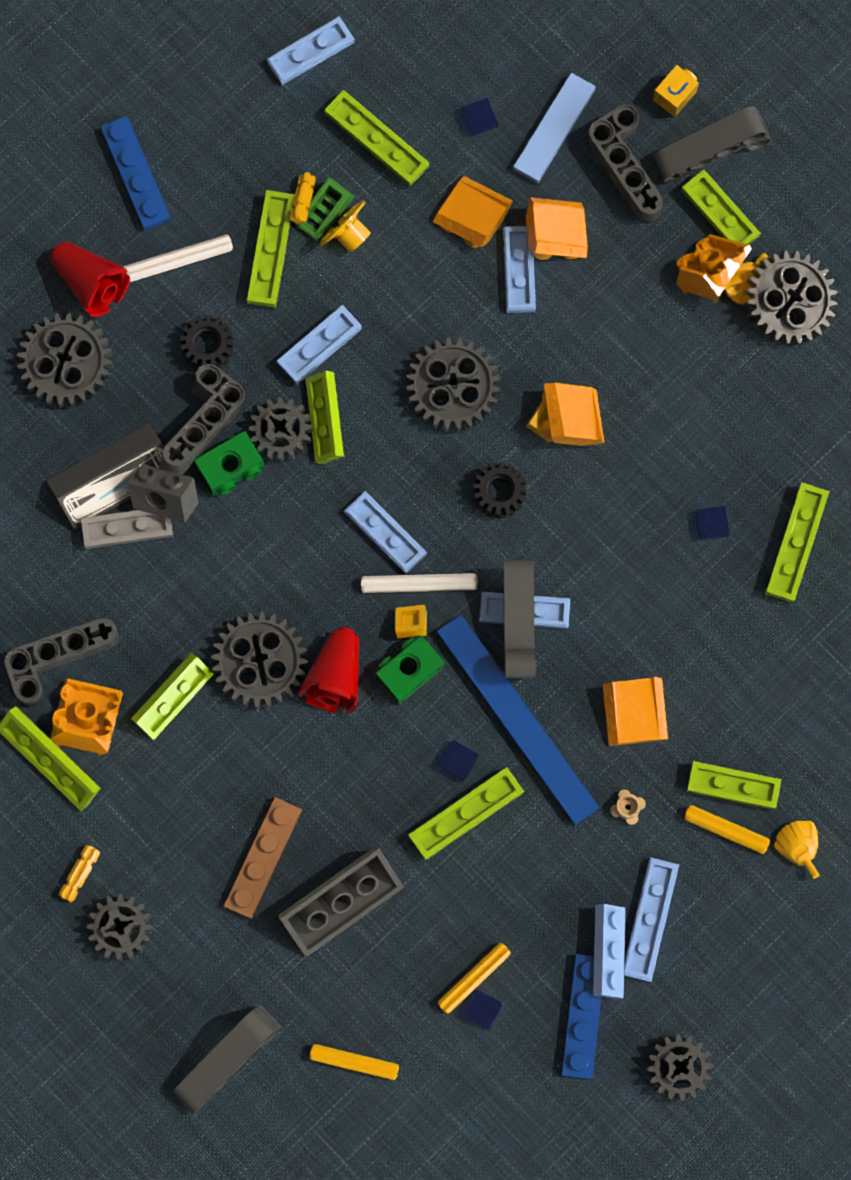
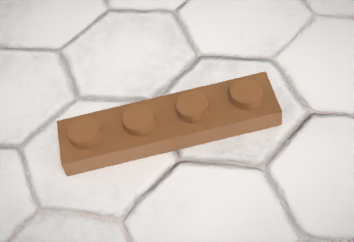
M274 797L225 902V908L252 920L302 813V809Z

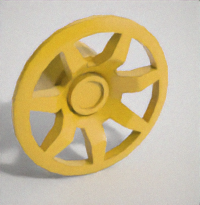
M365 201L358 202L337 221L340 226L331 228L320 240L319 246L322 247L332 238H336L350 253L359 247L371 233L357 219V214L364 206Z

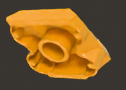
M463 176L438 211L433 223L439 225L447 233H454L462 237L465 244L471 248L483 247L489 243L505 219L513 200Z
M530 197L526 224L528 247L532 250L533 255L539 260H548L553 255L563 256L566 259L587 258L588 245L585 213L582 203Z
M709 234L708 237L701 239L696 244V251L694 253L683 255L677 260L679 275L676 284L685 295L687 292L711 299L716 303L752 248L744 243Z
M544 383L545 391L542 394V404L548 412V418L542 422L544 436L559 444L587 446L604 443L597 390L586 386Z
M652 677L618 682L612 681L603 684V705L606 712L609 746L668 740L662 678Z
M67 678L60 693L58 709L53 715V729L50 740L58 747L62 745L93 752L99 756L108 753L123 692Z

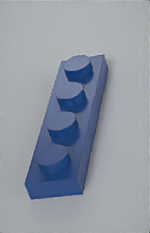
M125 116L100 126L144 231L171 221L170 214L128 117Z
M575 955L561 1076L592 1080L601 997L593 996L594 956Z

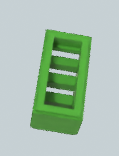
M328 177L311 200L307 220L310 217L321 226L318 230L308 222L297 226L316 241H319L347 208L355 195ZM332 190L341 196L339 201L329 195ZM324 199L334 206L332 211L321 204ZM317 208L327 215L325 220L314 213Z

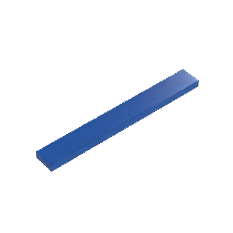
M458 616L437 631L439 637L574 826L600 808L509 680L505 678L504 673L463 616Z

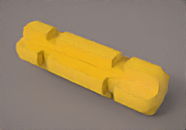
M309 172L299 176L298 187L290 214V220L297 225L307 221L308 210L314 191L316 178L310 175Z
M90 845L84 847L80 854L82 856L81 859H77L66 879L68 881L67 884H63L59 891V896L69 902L75 900L79 893L77 889L82 887L92 869V862L95 863L100 855V852Z

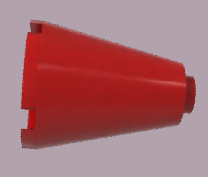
M69 241L57 244L51 252V264L84 310L92 317H100L111 311L108 306L113 301L119 303L128 290L130 276L126 273L128 271L121 265Z
M339 627L338 630L331 631L300 686L299 697L301 698L305 695V702L307 704L332 713H337L338 708H346L345 713L355 711L358 704L360 639L352 629Z

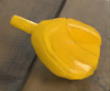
M762 253L755 263H742L727 284L725 292L735 303L744 305L745 302L751 300L750 296L744 294L745 290L752 288L746 281L750 277H755L752 270L756 267H761L759 262L768 258L766 253Z
M794 821L789 825H785L777 834L774 847L792 863L798 866L805 865L812 878L816 879L819 877V873L811 862L818 849V834L815 824L812 821Z

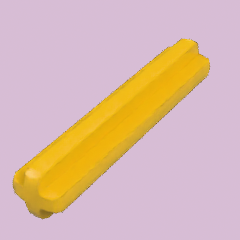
M690 805L684 815L685 821L758 853L764 854L769 846V838L696 806Z
M503 943L497 944L438 1001V1006L445 1013L449 1014L510 956V950Z
M318 1044L312 1045L309 1056L312 1061L391 1080L397 1078L399 1065L396 1063Z

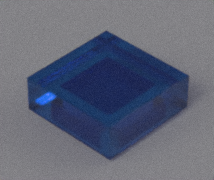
M488 98L461 107L463 118L471 136L498 127V122Z
M725 506L696 510L695 514L700 540L729 537L730 532Z
M453 740L438 767L465 781L479 754Z
M476 989L463 1018L490 1031L503 1003Z

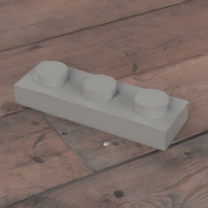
M140 510L81 518L85 549L174 537L171 519Z

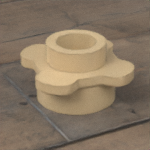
M621 790L618 793L619 799L616 805L611 807V814L614 817L625 819L629 825H634L638 821L640 810L645 808V800L642 797L637 798L630 794L628 790ZM630 805L631 809L626 810L625 806Z

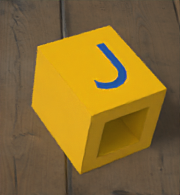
M676 65L655 89L653 101L676 117L697 93L699 82L690 70L681 69Z

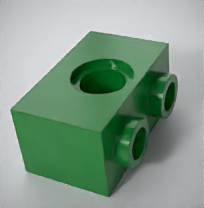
M246 431L194 460L196 468L213 496L218 493L225 495L235 489L237 482L244 478L247 481L255 478L262 472L260 469L264 467L263 459ZM234 460L239 463V466L235 471L228 472L223 469L224 463Z
M420 636L417 640L414 637L410 638L400 647L402 651L394 659L391 656L387 657L377 666L379 669L376 673L377 680L399 705L445 667V662L423 636ZM411 661L417 666V670L411 675H406L400 670L402 663Z

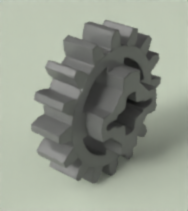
M278 397L277 404H273L268 399L267 408L257 407L259 416L251 415V421L256 424V426L249 427V432L255 435L251 438V441L254 445L260 444L257 448L258 453L262 454L268 451L267 457L269 460L278 455L280 462H284L285 455L287 454L293 460L295 459L294 452L296 450L302 453L305 452L302 445L303 442L311 443V438L306 434L313 432L312 425L306 424L311 420L309 414L302 415L305 410L302 404L295 408L294 399H290L287 404H284L282 397ZM276 412H286L285 414H274ZM299 421L300 433L297 437L294 433V428L298 425L297 422ZM265 422L268 426V431L264 434L265 437L263 438L262 426ZM273 423L282 428L286 427L288 435L281 431L277 432ZM278 444L288 445L285 447H276Z
M119 894L117 901L114 902L108 896L106 906L100 903L96 904L100 910L98 914H89L95 920L94 924L87 925V929L94 931V934L89 937V941H98L99 943L96 945L95 950L100 952L105 948V957L108 959L113 953L116 954L118 961H122L123 954L127 953L130 959H133V950L137 949L140 952H144L141 943L143 941L151 942L146 932L154 930V927L146 924V921L150 920L152 916L150 913L142 914L146 907L143 903L137 907L134 906L135 897L131 896L128 902H125L124 896ZM119 908L130 909L136 915L127 917L121 914ZM108 913L110 918L106 926L100 929L102 919ZM118 920L123 924L128 923V926L124 928L125 933L122 935L117 931L112 932L117 927L116 922ZM140 927L139 935L132 943L131 936L134 929ZM112 938L118 940L122 948L112 947L104 940Z
M680 1034L675 1036V1042H671L666 1037L664 1038L665 1047L658 1044L654 1046L658 1053L657 1056H648V1059L654 1062V1066H650L646 1070L655 1075L649 1082L650 1084L658 1082L660 1086L657 1089V1093L660 1094L664 1090L668 1091L667 1099L669 1100L675 1094H678L680 1102L684 1101L686 1093L694 1099L697 1097L695 1089L700 1091L706 1090L705 1085L702 1083L703 1080H712V1077L706 1074V1070L713 1068L714 1065L705 1061L711 1054L710 1052L702 1053L700 1051L703 1046L702 1042L694 1046L692 1044V1036H688L685 1042L682 1041ZM682 1047L688 1049V1051L684 1055H675L670 1049ZM689 1057L684 1067L687 1072L686 1075L680 1073L671 1079L676 1068L673 1062L679 1063ZM698 1058L700 1064L699 1076L694 1072L693 1061ZM661 1059L667 1068V1074L664 1078H662L660 1073ZM676 1081H685L691 1085L682 1089L672 1087Z

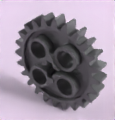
M787 250L780 253V258L774 253L769 256L770 262L767 259L759 262L761 268L756 267L752 270L755 277H750L746 281L752 288L744 291L745 295L751 297V300L745 302L744 306L752 307L753 309L747 317L757 318L753 327L756 328L762 325L764 327L762 336L772 333L771 342H776L780 337H782L783 345L789 344L791 338L795 346L801 344L802 339L805 343L810 342L812 335L818 337L822 334L820 328L826 329L830 326L826 319L835 317V314L829 310V308L838 305L836 301L831 300V296L838 293L837 290L829 289V285L834 282V279H825L824 276L829 270L819 271V260L812 264L809 263L810 254L800 259L799 251L792 253L791 257ZM784 272H788L792 276V284L785 282L783 278ZM802 278H805V284L792 297L793 303L784 308L779 319L776 318L779 309L790 299L789 293L795 291ZM806 290L814 293V302L807 299ZM767 294L774 296L776 300L775 307L768 304ZM790 312L798 316V325L790 321Z
M56 313L55 322L52 323L47 317H44L45 326L41 327L39 324L34 323L36 333H25L29 343L20 342L21 348L26 351L17 353L18 359L24 361V363L17 365L20 372H26L21 376L23 383L30 382L27 386L29 392L37 390L36 398L38 400L46 395L48 405H51L57 399L60 408L63 407L65 400H69L71 406L75 407V399L80 398L85 404L86 394L89 393L91 396L96 397L94 388H105L101 378L110 379V373L105 370V368L113 367L112 361L105 359L113 355L111 349L105 348L109 344L108 338L100 339L103 331L101 328L93 331L94 323L92 320L83 325L84 319L82 315L76 321H73L71 313L67 314L65 320H61L59 314ZM76 337V340L73 342L69 350V343L71 338ZM53 338H63L64 342L61 346L55 348L49 345ZM87 346L91 348L88 356L80 357L77 355V351L81 347ZM68 354L71 362L65 361L62 369L59 359H65ZM49 363L54 365L53 370L49 374H41L39 372L43 364ZM61 372V379L58 384H55L54 381ZM72 373L81 375V379L74 384L66 382V379Z
M447 337L446 345L442 346L438 340H435L434 350L427 345L424 347L426 356L416 354V360L419 365L410 363V370L415 374H408L406 376V381L413 383L406 387V393L414 394L409 398V404L418 403L415 408V414L424 412V423L432 418L434 420V429L440 423H443L445 432H448L450 425H455L457 432H460L461 424L465 423L470 430L472 429L473 419L479 424L483 422L481 413L488 416L491 415V409L488 405H497L498 400L492 395H500L501 389L493 385L499 384L501 377L492 375L498 371V366H489L492 361L491 355L482 357L484 347H480L476 351L473 350L474 341H470L467 346H463L462 338L459 337L457 344L452 345L450 337ZM462 364H470L474 371L467 375L461 373L458 368ZM434 367H441L445 374L437 378L433 377L429 371ZM450 380H455L457 389L451 388V385H449ZM473 380H478L479 384L475 385L470 382H472ZM428 385L438 386L434 389L427 388ZM466 392H473L478 398L475 402L467 403L462 399V395ZM437 395H444L449 401L443 406H438L433 402V398Z
M264 612L260 613L259 620H255L252 613L248 614L247 622L237 617L238 626L236 628L228 623L227 628L230 633L228 635L219 633L223 644L214 643L213 645L220 654L211 655L212 661L219 663V665L212 668L213 673H222L216 679L217 684L226 683L223 688L224 694L231 691L234 692L232 701L235 702L240 697H243L244 707H247L250 700H252L256 709H259L261 701H265L267 707L271 708V699L274 698L278 703L283 704L281 695L285 693L287 696L293 697L290 687L300 688L301 684L296 678L306 677V673L300 667L307 666L308 660L300 658V656L307 653V648H298L304 641L303 637L293 638L297 631L296 627L286 630L287 620L284 619L277 624L276 614H273L269 621L265 619ZM254 635L258 636L262 657L266 659L263 661L267 678L266 686L262 685L258 665L256 662H253L256 660L252 640ZM270 636H274L280 641L278 647L273 650L266 649L263 646L264 640ZM239 643L250 645V651L244 656H239L234 652L235 646ZM273 666H283L286 669L285 674L281 678L271 677L269 671ZM244 672H254L256 680L249 685L243 684L240 681V677Z

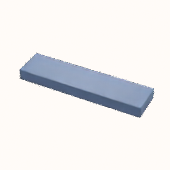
M573 73L569 75L515 163L514 171L537 184L539 183L595 92L596 86Z
M649 858L625 957L624 976L650 983L652 981L679 864Z

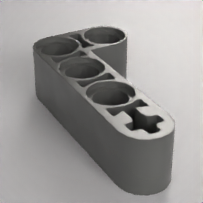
M621 105L591 124L588 134V145L636 217L644 223H651L659 218L663 199L624 142L632 137L637 130L639 122L638 111L631 105ZM620 118H628L632 121V124L623 126L618 120ZM598 132H603L608 136V139L600 141L594 135ZM614 155L621 156L624 162L615 164L610 160V157ZM630 178L636 179L640 185L638 187H630L626 184V180ZM644 202H646L648 206H651L653 204L654 209L652 210L650 207L644 208Z
M752 106L744 108L654 153L653 157L664 182L668 183L678 180L744 147L750 151L759 149L770 143L772 138L761 113L756 107Z
M204 364L196 371L193 391L205 404L164 447L160 462V468L183 475L194 463V460L201 456L242 409L245 397L243 387L213 364ZM208 379L214 384L206 385L201 380ZM232 397L236 400V402L230 403L227 402L224 398ZM214 417L218 420V422L212 423L207 421L205 418ZM196 437L199 439V442L193 443L187 438ZM180 451H181L182 453H181V456H180V460H179V459H176V458L179 456V453H180Z
M503 559L505 678H535L534 559Z
M106 618L97 619L10 650L5 657V666L14 693L19 701L25 706L31 707L36 706L43 700L44 689L39 677L40 673L115 647L119 640V632L115 624ZM106 628L109 632V638L103 640L100 636L101 629ZM87 633H90L92 635V639L95 643L94 645H91V642L86 635ZM80 637L84 639L81 649L71 650L69 648V643L73 638ZM46 647H53L56 650L55 656L50 660L41 659V652ZM18 657L27 658L25 668L21 670L13 669V661ZM26 685H35L37 690L34 696L31 698L22 696V689Z
M262 1005L253 1009L172 1092L195 1114L283 1026Z

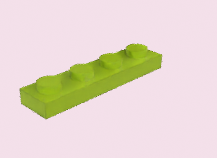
M342 90L324 110L326 116L410 187L429 167V162L345 90Z
M266 190L247 296L248 304L276 308L291 224L290 214L295 194Z
M801 482L765 594L794 603L830 491Z
M16 706L8 711L0 723V733L80 811L85 809L101 788Z
M506 767L408 836L426 861L523 794L524 790Z

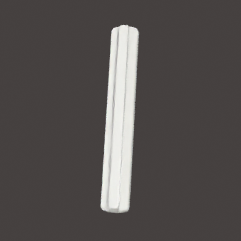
M223 235L123 267L128 271L126 273L130 276V282L230 252L233 250V245L229 235Z
M475 573L361 577L362 593L476 590L478 587V578Z

